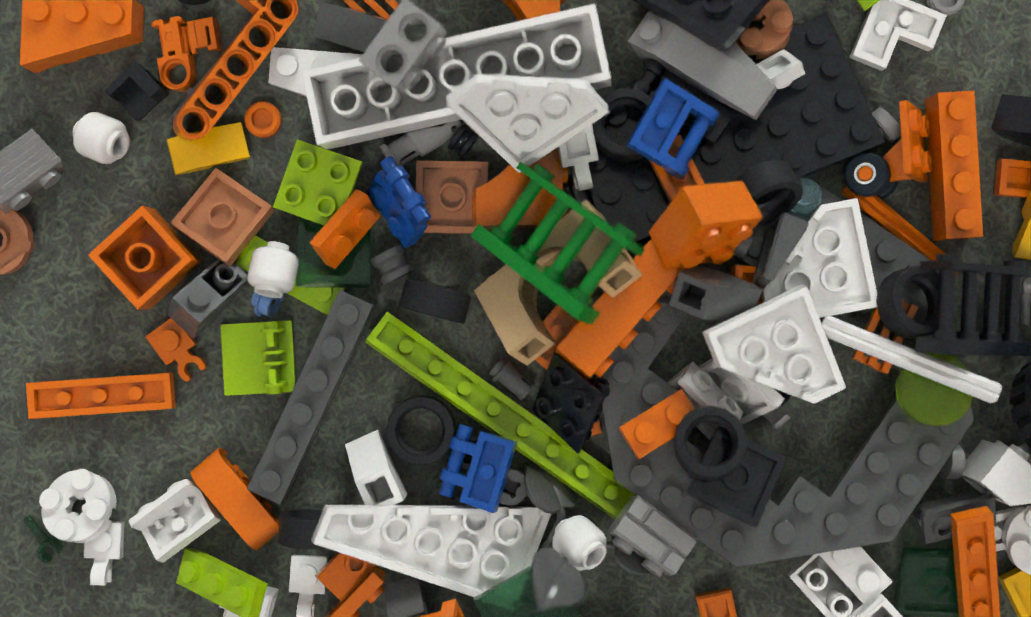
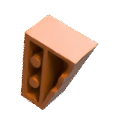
M22 0L20 66L38 73L48 68L73 63L83 58L97 54L101 55L142 43L145 7L137 0Z

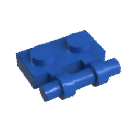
M390 156L380 163L384 170L376 174L367 191L370 194L373 205L379 208L388 222L391 233L399 239L405 249L417 243L427 228L426 222L432 216L425 207L427 202L422 194L416 193L409 183V174L405 168L398 166L394 158Z
M459 424L456 437H452L449 448L452 450L447 467L442 468L439 479L443 481L439 494L452 498L456 485L463 487L459 502L495 513L499 507L517 441L486 431H480L477 443L469 441L473 427ZM465 454L473 456L467 475L460 472Z

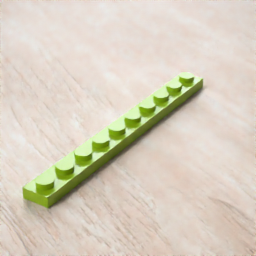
M388 311L367 337L366 344L493 434L517 441L516 450L614 520L620 514L628 499L635 495L614 480L613 471L582 449L577 454L547 424Z

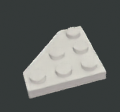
M476 74L447 95V105L518 173L521 171L516 167L520 162L527 166L532 165L609 113L607 103L585 80Z
M858 198L820 205L809 219L805 233L775 279L763 288L761 293L763 303L799 285H803L808 288L819 318L876 308L877 290Z
M799 285L702 332L715 365L727 371L814 404L846 388L807 286Z

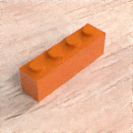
M975 91L936 93L925 99V115L928 116L930 123L927 149L931 153L933 165L932 172H929L933 241L983 237Z
M652 238L643 247L645 250L642 255L637 254L633 259L643 275L614 298L607 292H604L593 305L595 309L601 312L593 325L579 321L556 347V352L588 380L594 373L600 378L614 362L609 357L618 346L625 350L638 335V332L633 329L642 318L649 322L663 305L657 300L667 290L670 294H673L679 272L684 267L667 269Z

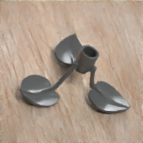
M525 462L523 464L524 486L531 502L543 512L549 514L557 512V520L547 541L543 543V548L534 555L531 566L538 610L570 607L579 603L584 597L585 586L583 578L574 566L567 563V558H562L553 549L552 540L556 526L565 519L566 512L564 509L569 510L576 505L575 491L534 462ZM612 541L606 542V550H615L616 562L624 570L641 576L653 574L641 565L645 559L634 551L631 555H628L613 545Z

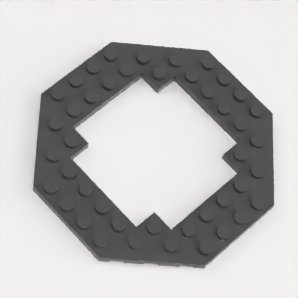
M822 186L803 189L800 201L788 214L808 222L820 205L842 200ZM861 213L877 293L884 278L891 273L910 266H918L920 261H931ZM771 222L757 225L752 229L756 237L744 260L735 256L733 258L745 266H757L767 229ZM713 262L704 263V265L717 270L721 266V264H713ZM907 281L902 288L901 299L905 300L908 304L918 306L913 321L918 324L923 323L928 310L926 296L922 289L914 282ZM666 290L657 300L663 305L649 322L642 318L633 328L638 332V335L626 349L623 350L618 346L609 356L614 362L601 378L609 382L610 394L608 397H605L604 402L601 404L603 406V418L614 480L635 495H639L736 567L893 541L974 421L969 394L892 364V368L908 379L829 495L823 493L801 476H796L777 504L770 499L768 500L757 527H752L686 494L693 476L685 472L676 460L673 447L674 438L637 460L618 429L623 424L678 391L648 369L687 314L682 310L669 306L672 294ZM933 334L927 335V336H923V337H931V338H933ZM904 338L902 345L916 350V338ZM924 353L963 369L959 354ZM687 441L690 454L700 463L704 453Z

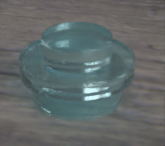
M800 178L798 180L803 188V194L800 201L791 210L806 214L813 212L820 205L822 191L815 181L808 178Z

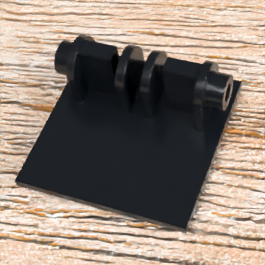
M555 352L534 402L533 411L578 454L581 452L585 440L591 438V429L594 423L598 421L599 414L603 410L601 403L610 394L609 382L601 377L589 382L561 355Z

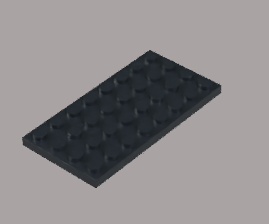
M826 15L792 28L790 39L784 49L802 62L805 74L795 79L789 86L778 89L756 120L712 98L735 114L713 147L701 140L692 156L705 184L733 182L744 171L769 160H782L789 163L799 180L847 161L860 153L869 152L883 146L885 143L884 138ZM748 55L755 64L765 60L756 59V55ZM655 82L651 89L656 92L660 83ZM631 106L616 107L610 111L604 124L605 132L609 139L617 145L626 146L643 112ZM681 127L677 136L680 135L684 141L689 131ZM597 148L599 160L588 162L593 188L587 189L594 207L613 227L619 222L638 236L634 240L635 243L638 244L650 239V229L670 205V201L649 159L643 157L640 160L628 163L613 161L603 155Z

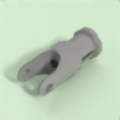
M457 120L445 123L442 126L435 125L408 131L389 145L382 144L379 147L385 158L392 156L398 166H403L418 155L423 157L444 144L458 132L462 124Z

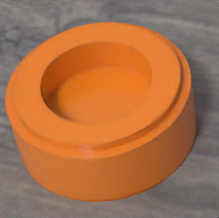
M256 102L245 113V125L249 132L256 137H272L281 127V114L269 102Z

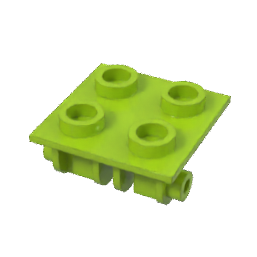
M297 139L273 208L325 225L352 195L363 162Z
M292 320L220 324L224 396L265 393L282 394V392L293 391L296 385Z

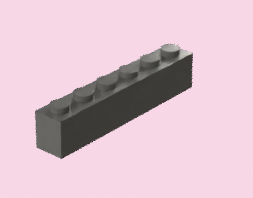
M339 290L247 490L277 504H282L288 499L377 305L345 290Z

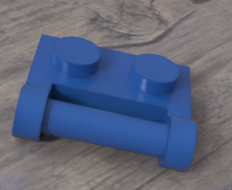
M665 78L659 84L626 146L664 168L670 175L678 179H684L689 171L687 165L708 126L714 125L719 112ZM691 112L696 117V120L676 156L673 157L667 152L686 117Z

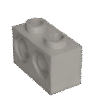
M402 0L358 61L403 94L406 88L411 90L419 82L423 75L421 68L428 58L434 59L441 52L446 43L444 37L447 32L440 23L412 2ZM417 25L426 26L427 32L422 40L417 42L409 40V34L413 27ZM394 56H402L404 60L402 68L396 73H388V61Z

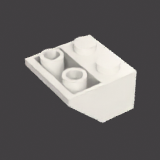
M982 440L966 459L965 469L961 477L982 495L991 494L995 500L1009 506L1031 504V464L1028 463L1031 457L1014 444L1007 446L999 440L995 443Z
M862 547L798 557L788 574L825 617H854L893 582Z

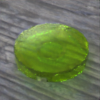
M924 353L967 370L965 365L954 356ZM904 368L901 370L895 384L897 400L904 413L927 426L949 425L960 419L970 408L973 398L969 394Z

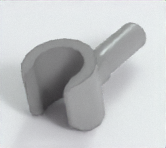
M1022 277L1020 324L1029 325L1031 292L1028 284L1031 283V277Z
M781 404L778 408L762 415L771 423L772 428L776 431L791 418V415Z

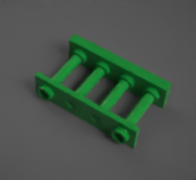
M520 162L516 168L530 178L529 182L499 226L495 225L493 229H489L478 224L471 237L576 320L593 325L601 313L590 305L593 300L591 295L624 247L640 256L645 249L634 242L638 235L619 222L613 227L551 181L555 175L537 163L532 169ZM544 188L557 199L525 246L520 245L517 248L510 243L513 239L511 234L541 189ZM570 207L584 217V219L551 266L547 265L544 269L536 263L539 258L537 253ZM597 227L612 239L578 287L574 286L571 290L563 284L566 278L564 273Z

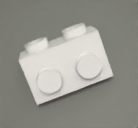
M693 361L667 381L678 391L682 389L695 409L705 406L725 408L737 416L739 420L743 414L737 402L732 397L726 395L713 382L711 376L706 371L701 370ZM709 421L700 423L696 427L710 440L716 426L720 424Z
M184 479L173 483L167 489V492L154 502L143 505L138 510V513L129 519L128 522L132 528L142 531L155 559L164 563L220 522L221 518L213 503L197 484L189 479Z

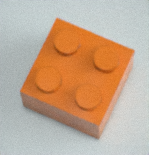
M743 181L686 186L679 191L650 229L649 234L667 269L676 267L689 269L699 264L711 262L713 264H721L729 260L737 246L751 236L753 233L752 229L763 216Z
M143 205L88 254L137 310H151L203 262L156 209Z

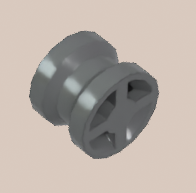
M402 244L370 260L373 267L379 269L381 273L380 281L383 286L391 284L397 279L415 271L412 263L407 262L404 257L405 249Z
M510 466L504 486L506 490H503L500 503L509 506L516 505L526 497L524 472L519 468Z

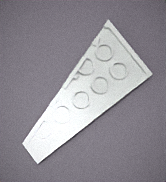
M325 505L311 541L313 544L514 611L551 514L543 512L536 506H499L497 512L491 513L474 506Z

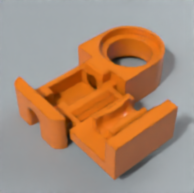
M179 16L169 18L170 21L159 19L152 22L151 26L159 29L163 57L157 58L161 82L167 88L184 92L189 87L192 88L195 85L197 70L195 58L192 54H198L197 49L207 47L208 51H222L218 20L214 17L187 21ZM183 65L187 72L186 78L181 84L175 85L171 81V71L175 66Z

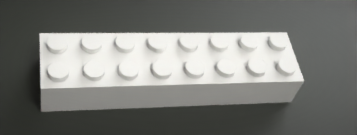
M595 4L444 38L446 43L441 52L434 59L428 58L421 68L423 75L419 82L411 90L406 88L403 94L358 61L360 58L301 71L316 143L327 150L462 120L447 105V95L476 74L585 80L594 90L611 86V76ZM392 57L387 63V72H398L403 66V57Z

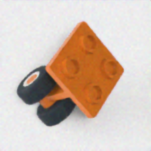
M908 100L899 101L901 139L883 157L875 153L863 152L851 158L847 163L844 171L845 183L855 194L864 197L877 195L880 199H883L895 191L898 181L911 179L919 183L928 181L927 173L932 172L933 167L931 153L925 149V137L930 136L929 118L927 115H923V112Z

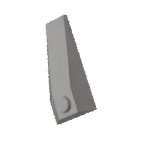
M648 11L628 40V43L643 62L647 63L649 59L658 61L669 72L702 93L755 120L777 91L774 83L736 42L724 52L653 11Z

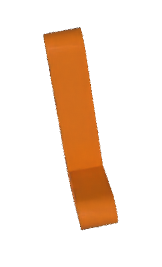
M235 0L253 15L176 113L173 119V129L179 138L185 141H194L203 138L209 133L295 20L298 14L296 0ZM273 1L283 4L286 9L285 19H279L273 15L271 11V3ZM251 29H257L263 33L265 37L263 47H256L250 42L249 32ZM230 57H236L243 63L244 72L241 76H235L228 70L227 61ZM213 85L221 90L222 101L219 105H213L207 101L205 97L207 86ZM186 114H193L200 120L201 128L198 133L190 134L184 129L182 120Z

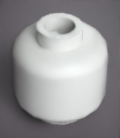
M90 112L77 121L73 127V144L76 151L82 156L101 164H111L117 161L129 149L130 138L126 126L121 121L105 114Z
M270 241L267 246L256 248L253 251L247 281L254 287V292L270 298H282L283 293H288L294 288L299 259L289 251L288 245Z
M582 515L564 519L556 526L552 547L562 558H567V563L574 566L578 571L589 570L597 567L605 558L607 538L603 531L592 521Z

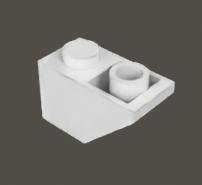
M375 430L345 444L354 481L365 505H395L404 501L407 491L379 430Z

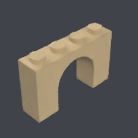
M587 200L581 203L606 221L604 216ZM572 209L562 218L537 253L539 258L536 263L544 269L547 265L551 266L584 217ZM596 227L573 261L583 262L589 272L612 238ZM625 247L598 285L613 298L643 275ZM504 265L495 274L489 276L474 292L508 354L527 366L552 347L555 342L537 311L536 301L539 290L508 265Z

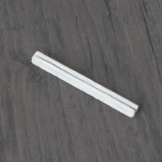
M826 316L821 322L826 337L989 403L996 402L1000 396L1002 386L997 382L922 352H916L912 348L837 318Z

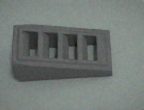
M784 212L769 224L752 284L763 288L775 279L805 233L809 224L807 221Z

